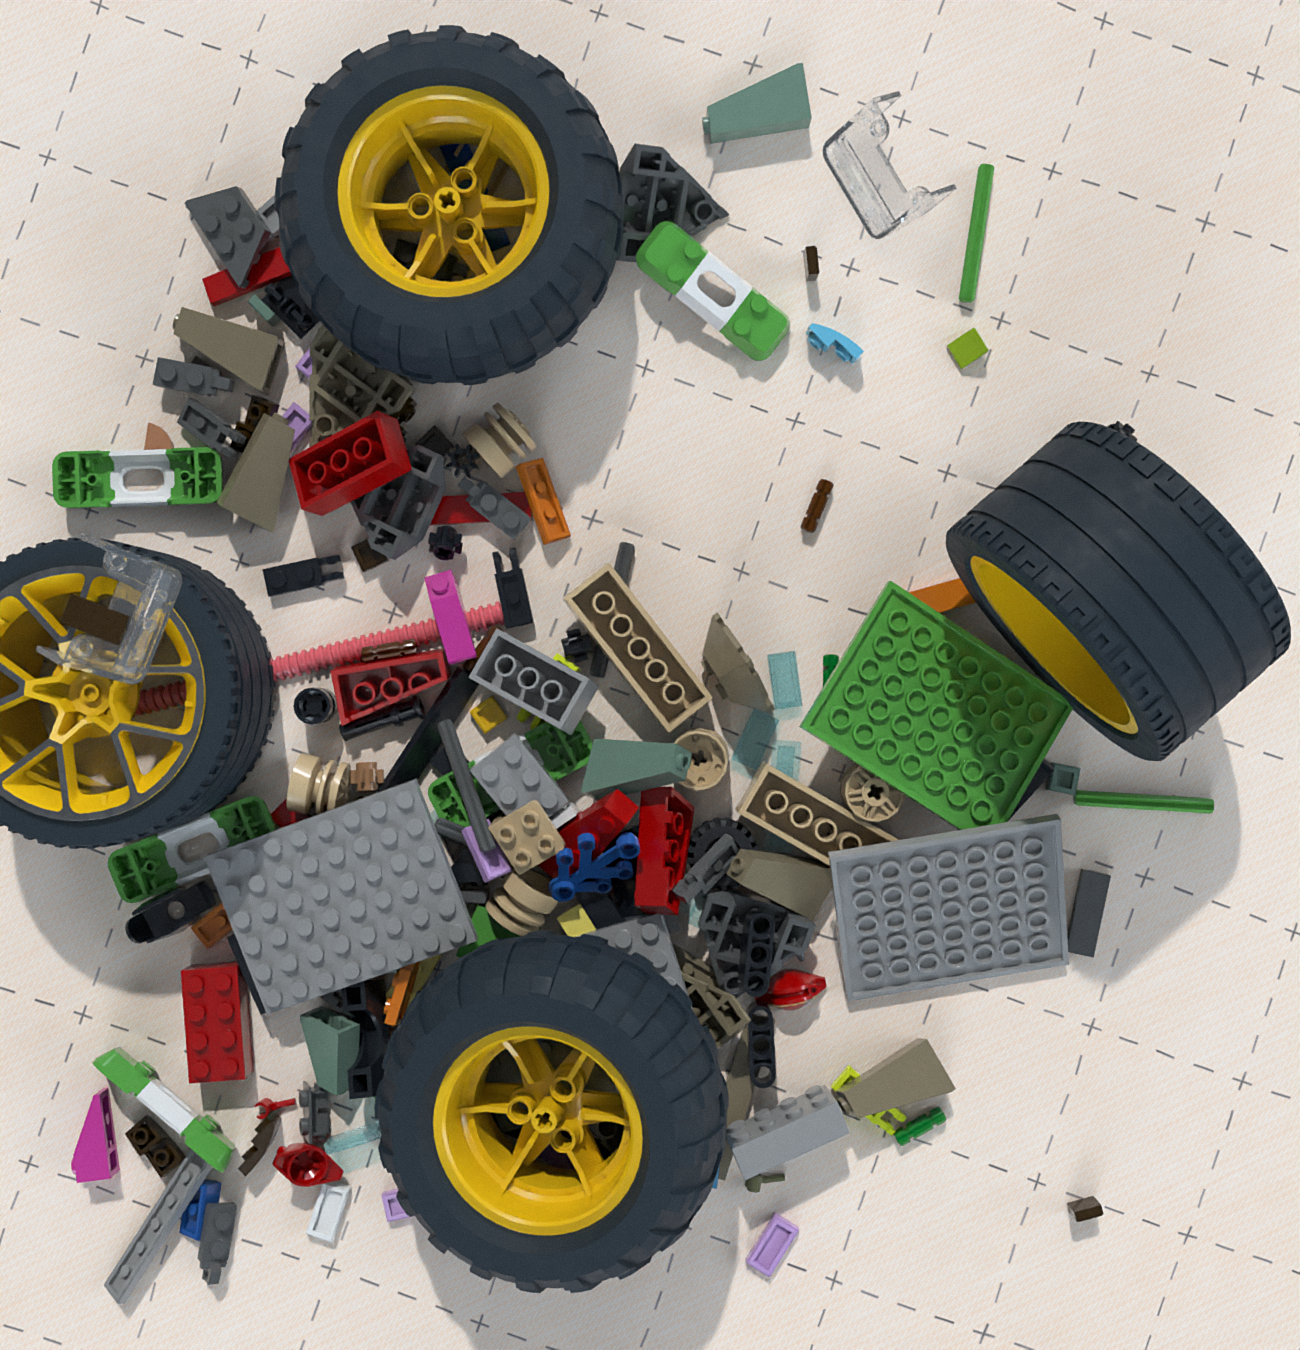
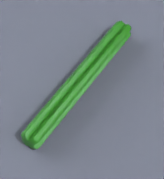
M981 164L977 173L959 293V301L972 303L976 295L994 175V166L991 164Z
M1076 790V795L1073 798L1074 804L1078 806L1208 814L1214 811V800L1210 798Z

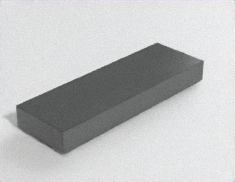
M1081 869L1067 933L1068 952L1094 958L1111 875Z

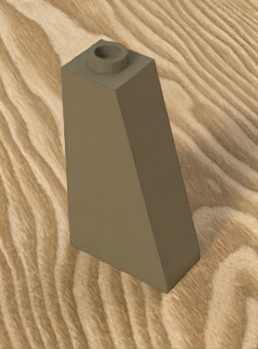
M181 307L180 314H176L173 321V334L261 393L269 396L285 342L278 336Z
M275 412L272 417L265 413L263 414L216 502L221 507L270 532H273L275 529L295 429L288 426L290 420Z
M740 849L726 873L741 885L811 920H814L832 888L830 866L819 859Z
M917 1038L836 1090V1093L839 1096L837 1100L838 1105L843 1113L855 1118H861L950 1093L956 1088L929 1041Z

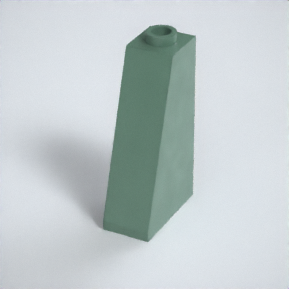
M797 63L707 106L706 117H702L704 135L709 134L710 144L809 128L812 117L803 63Z
M594 738L581 793L598 801L616 789L620 790L624 795L685 781L691 765L692 753L674 743Z

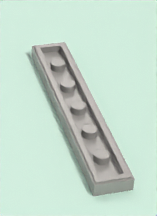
M190 1149L104 1283L105 1288L117 1304L126 1303L212 1169V1166L192 1149Z

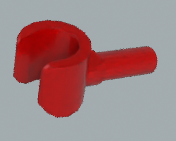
M269 1098L262 1099L254 1107L264 1106L266 1112H262L256 1117L264 1119L274 1110L293 1106L297 1103L296 1098L273 1102Z

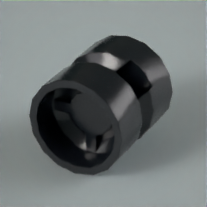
M321 687L307 688L299 692L293 705L298 719L311 725L328 722L335 716L338 709L335 695L330 690Z

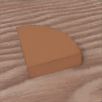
M148 423L144 450L173 449L174 444L166 431L155 424Z

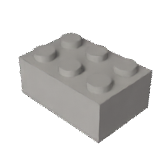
M516 732L470 769V772L505 815L512 813L532 800H536L540 803L547 816L550 817L569 802L568 796Z

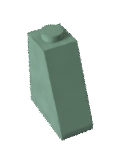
M320 1006L301 1014L300 1021L317 1085L338 1096L349 1090L347 1070L354 1064L359 1052L360 1025Z

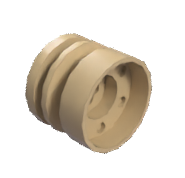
M497 402L492 406L500 416L497 420L488 412H485V419L490 426L485 429L480 424L474 422L462 435L502 479L515 467L509 454L514 452L524 459L526 455L519 445L523 443L531 452L537 446L533 442L529 430L517 416Z
M703 727L688 729L679 735L674 744H678L695 754L699 750L704 751V757L707 758V761L702 760L700 764H697L695 762L696 758L691 755V765L688 769L686 780L678 783L687 789L699 791L709 789L720 782L726 773L729 760L728 747L721 735L712 729Z
M301 753L294 765L287 792L288 811L309 814L315 803L316 815L326 812V809L329 811L345 805L351 786L350 763L341 762L338 766L336 760H330L323 771L321 757Z
M856 763L850 766L841 778L839 791L842 802L849 811L866 821L879 822L889 819L898 812L904 801V794ZM871 785L880 787L876 798L867 795L871 791Z
M511 865L512 871L506 874L501 881L503 887L496 888L493 893L494 897H490L486 904V909L500 925L517 935L524 936L528 932L539 931V926H542L545 922L544 914H550L558 901L553 899L549 893L550 880L545 876L531 870L519 875Z

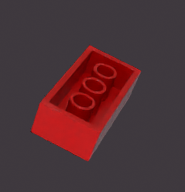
M380 411L370 414L289 458L301 510L324 516L412 470L398 419Z
M237 961L191 964L181 970L189 1084L245 1080L254 1072L248 985Z

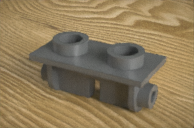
M303 1081V1090L299 1091V1105L301 1108L303 1107L304 1118L299 1120L300 1135H304L307 1142L312 1144V1136H315V1140L326 1139V1134L329 1133L328 1112L318 1113V1109L328 1108V1091L319 1087L317 1082L314 1083V1087H311L306 1081Z

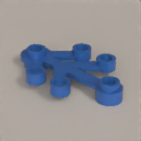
M590 833L579 835L577 838L578 849L580 850L579 870L569 876V866L574 862L573 851L569 848L559 851L556 854L558 877L550 881L549 893L556 901L566 902L571 900L576 892H598L600 894L610 892L612 889L611 878L622 880L631 878L633 876V866L629 861H620L615 867L605 866L618 857L632 859L638 856L640 853L639 839L633 833H622L614 847L591 861L592 851L595 849V837ZM587 878H595L594 882H582Z

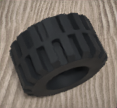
M717 817L711 821H705L699 828L695 829L693 836L690 837L687 854L690 868L706 854L708 845L713 840L721 838L725 833L733 837L739 850L758 851L756 840L747 827L731 818ZM725 873L711 889L718 888L720 891H726L727 888H732L733 890L738 888L740 883Z

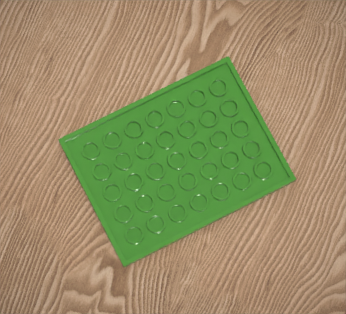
M888 581L799 727L958 830L1004 823L1009 820L1073 708L1059 692L894 582Z

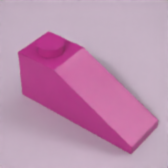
M452 570L424 577L429 600L449 664L477 657L459 584Z
M103 1088L93 1095L71 1162V1169L73 1174H76L77 1183L111 1179L120 1170L109 1088Z

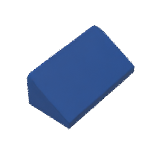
M208 1179L203 1181L182 1214L179 1233L200 1241L206 1204L219 1203L221 1182Z

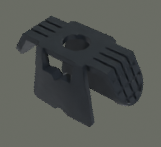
M201 881L188 889L185 886L171 888L142 903L132 912L133 917L126 922L125 931L128 938L137 944L144 942L149 944L185 931L200 918V913L216 906L213 892L205 881ZM175 901L180 902L185 909L184 915L179 919L172 918L168 913L169 905Z

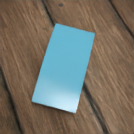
M812 323L806 331V334L809 336L807 340L815 349L819 350L821 348L826 353L834 345L836 347L835 353L844 362L849 360L854 364L864 352L848 337L831 328Z

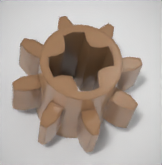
M377 762L356 763V770H350V784L356 785V792L378 791V784L384 783V769L377 770Z

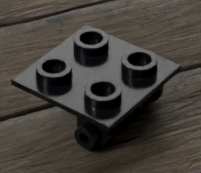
M292 276L280 280L276 285L270 283L264 289L267 294L261 300L300 339L320 321L302 299Z

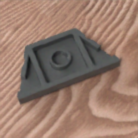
M237 186L187 200L185 205L239 287L245 289L250 282L247 280L253 264H258L261 250L266 245L271 231L244 190Z

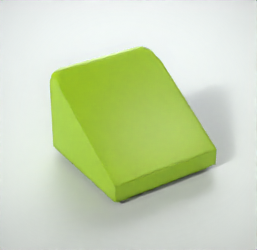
M975 328L970 329L947 345L961 369L981 358L989 351Z

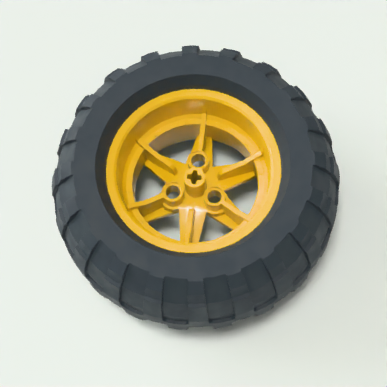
M439 25L437 31L411 34L409 29L387 35L389 41L374 46L364 53L357 49L341 60V69L334 73L325 84L318 82L305 98L306 109L302 113L297 125L294 128L289 127L282 147L284 164L281 177L276 179L274 196L275 210L279 217V245L283 259L289 267L302 299L326 329L347 348L379 369H386L392 373L406 376L412 381L424 384L440 382L463 383V385L486 383L490 378L500 377L511 372L516 374L535 366V362L538 359L549 354L556 347H563L577 334V329L591 311L598 307L607 291L609 279L621 250L624 219L622 183L614 147L600 123L597 111L587 97L568 83L564 73L557 66L540 54L534 57L519 49V44L514 40L494 32L487 36L468 33L463 27L456 25ZM447 144H471L478 146L472 159L464 167L455 169L451 177L427 151L431 148ZM499 158L505 161L518 177L525 192L524 200L511 201L484 195ZM409 161L422 193L412 195L404 203L382 204L381 200L388 182L398 169ZM469 179L472 181V185L467 189H460L458 187L462 180ZM426 205L429 207L425 215L415 214L419 206ZM523 226L512 250L496 265L482 229ZM470 229L474 232L473 236L468 240L459 238L463 230ZM381 230L422 232L413 265L409 270L389 253ZM452 248L458 252L477 276L453 282L432 280Z
M539 930L528 932L521 937L495 939L479 946L476 950L462 956L443 969L411 1001L400 1025L392 1033L382 1063V1068L385 1069L384 1077L378 1084L374 1106L375 1118L379 1119L381 1128L378 1150L383 1168H386L387 1173L392 1174L398 1188L396 1198L407 1216H415L419 1223L430 1233L427 1240L443 1254L448 1250L460 1260L471 1265L469 1271L478 1277L488 1281L493 1277H497L504 1281L515 1283L516 1288L530 1293H541L546 1288H564L565 1291L570 1290L571 1293L592 1290L602 1281L609 1278L618 1277L620 1280L624 1279L650 1263L655 1253L664 1251L681 1238L711 1192L725 1150L727 1110L729 1107L727 1083L721 1073L717 1060L719 1052L707 1025L702 1026L692 1011L691 1006L693 1004L685 991L677 983L674 986L671 985L662 975L653 970L652 966L654 963L637 952L630 955L618 948L609 946L608 939L589 934L572 937L559 935V931ZM536 1038L559 1041L574 1047V1049L558 1068L554 1070ZM504 1049H507L517 1062L523 1083L485 1082L493 1059ZM595 1063L605 1070L620 1093L584 1090ZM561 1080L568 1081L572 1089L562 1086ZM518 1102L524 1103L528 1110L521 1109ZM490 1112L505 1113L513 1123L523 1124L516 1146L503 1135ZM608 1121L624 1125L619 1147L606 1160H604L588 1124ZM561 1131L569 1132L572 1138L564 1137ZM551 1143L554 1150L559 1153H567L575 1169L557 1168L545 1165L535 1159Z

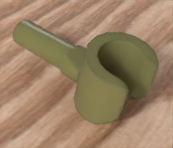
M758 1174L747 1179L745 1187L750 1192L758 1193L760 1192L761 1183L785 1181V1175L767 1176Z

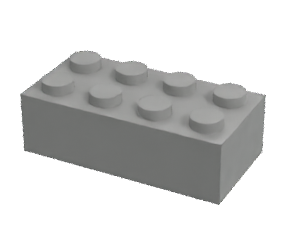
M497 628L469 675L470 679L569 735H572L599 688L589 678Z
M816 1085L808 1088L805 1094L796 1098L788 1097L782 1100L780 1105L772 1109L764 1108L757 1111L752 1118L745 1121L737 1120L732 1122L726 1130V1139L744 1179L747 1180L850 1132L836 1099L825 1085Z

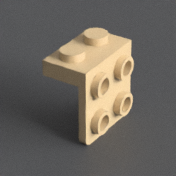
M536 800L530 801L508 815L502 813L488 827L493 838L500 845L508 861L519 875L554 856L565 847L564 840L540 803Z

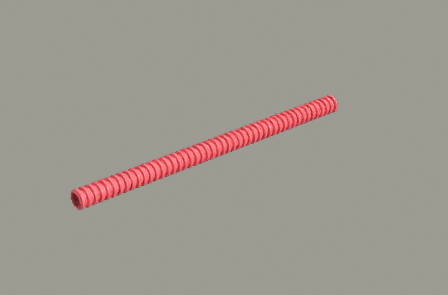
M499 601L495 602L493 606L489 603L485 608L481 605L477 610L470 608V611L466 612L470 631L480 632L481 628L488 630L489 626H497V624L505 626L502 607ZM429 618L428 622L421 620L419 624L415 622L411 623V626L405 624L400 629L397 626L392 631L386 629L384 633L378 631L376 635L369 633L368 637L361 635L360 639L353 637L352 641L344 639L343 643L336 641L335 645L328 643L326 647L320 645L316 650L312 647L308 652L304 649L299 654L296 651L291 656L290 654H285L283 658L281 656H277L275 660L270 658L269 665H273V679L278 682L280 678L281 680H286V677L294 678L296 674L303 676L304 672L311 674L312 670L319 672L320 668L327 670L329 669L328 666L335 668L337 664L345 665V662L352 664L356 659L360 662L362 661L361 650L363 647L373 646L376 648L380 644L398 641L401 644L404 640L410 639L415 640L416 646L420 647L421 643L428 645L429 641L438 642L441 636L436 620ZM185 679L182 683L176 681L174 685L167 683L166 687L159 685L157 689L151 687L149 691L146 689L141 690L135 714L142 716L144 712L150 714L152 710L158 712L161 710L160 708L166 710L169 709V706L174 708L177 707V704L185 705Z

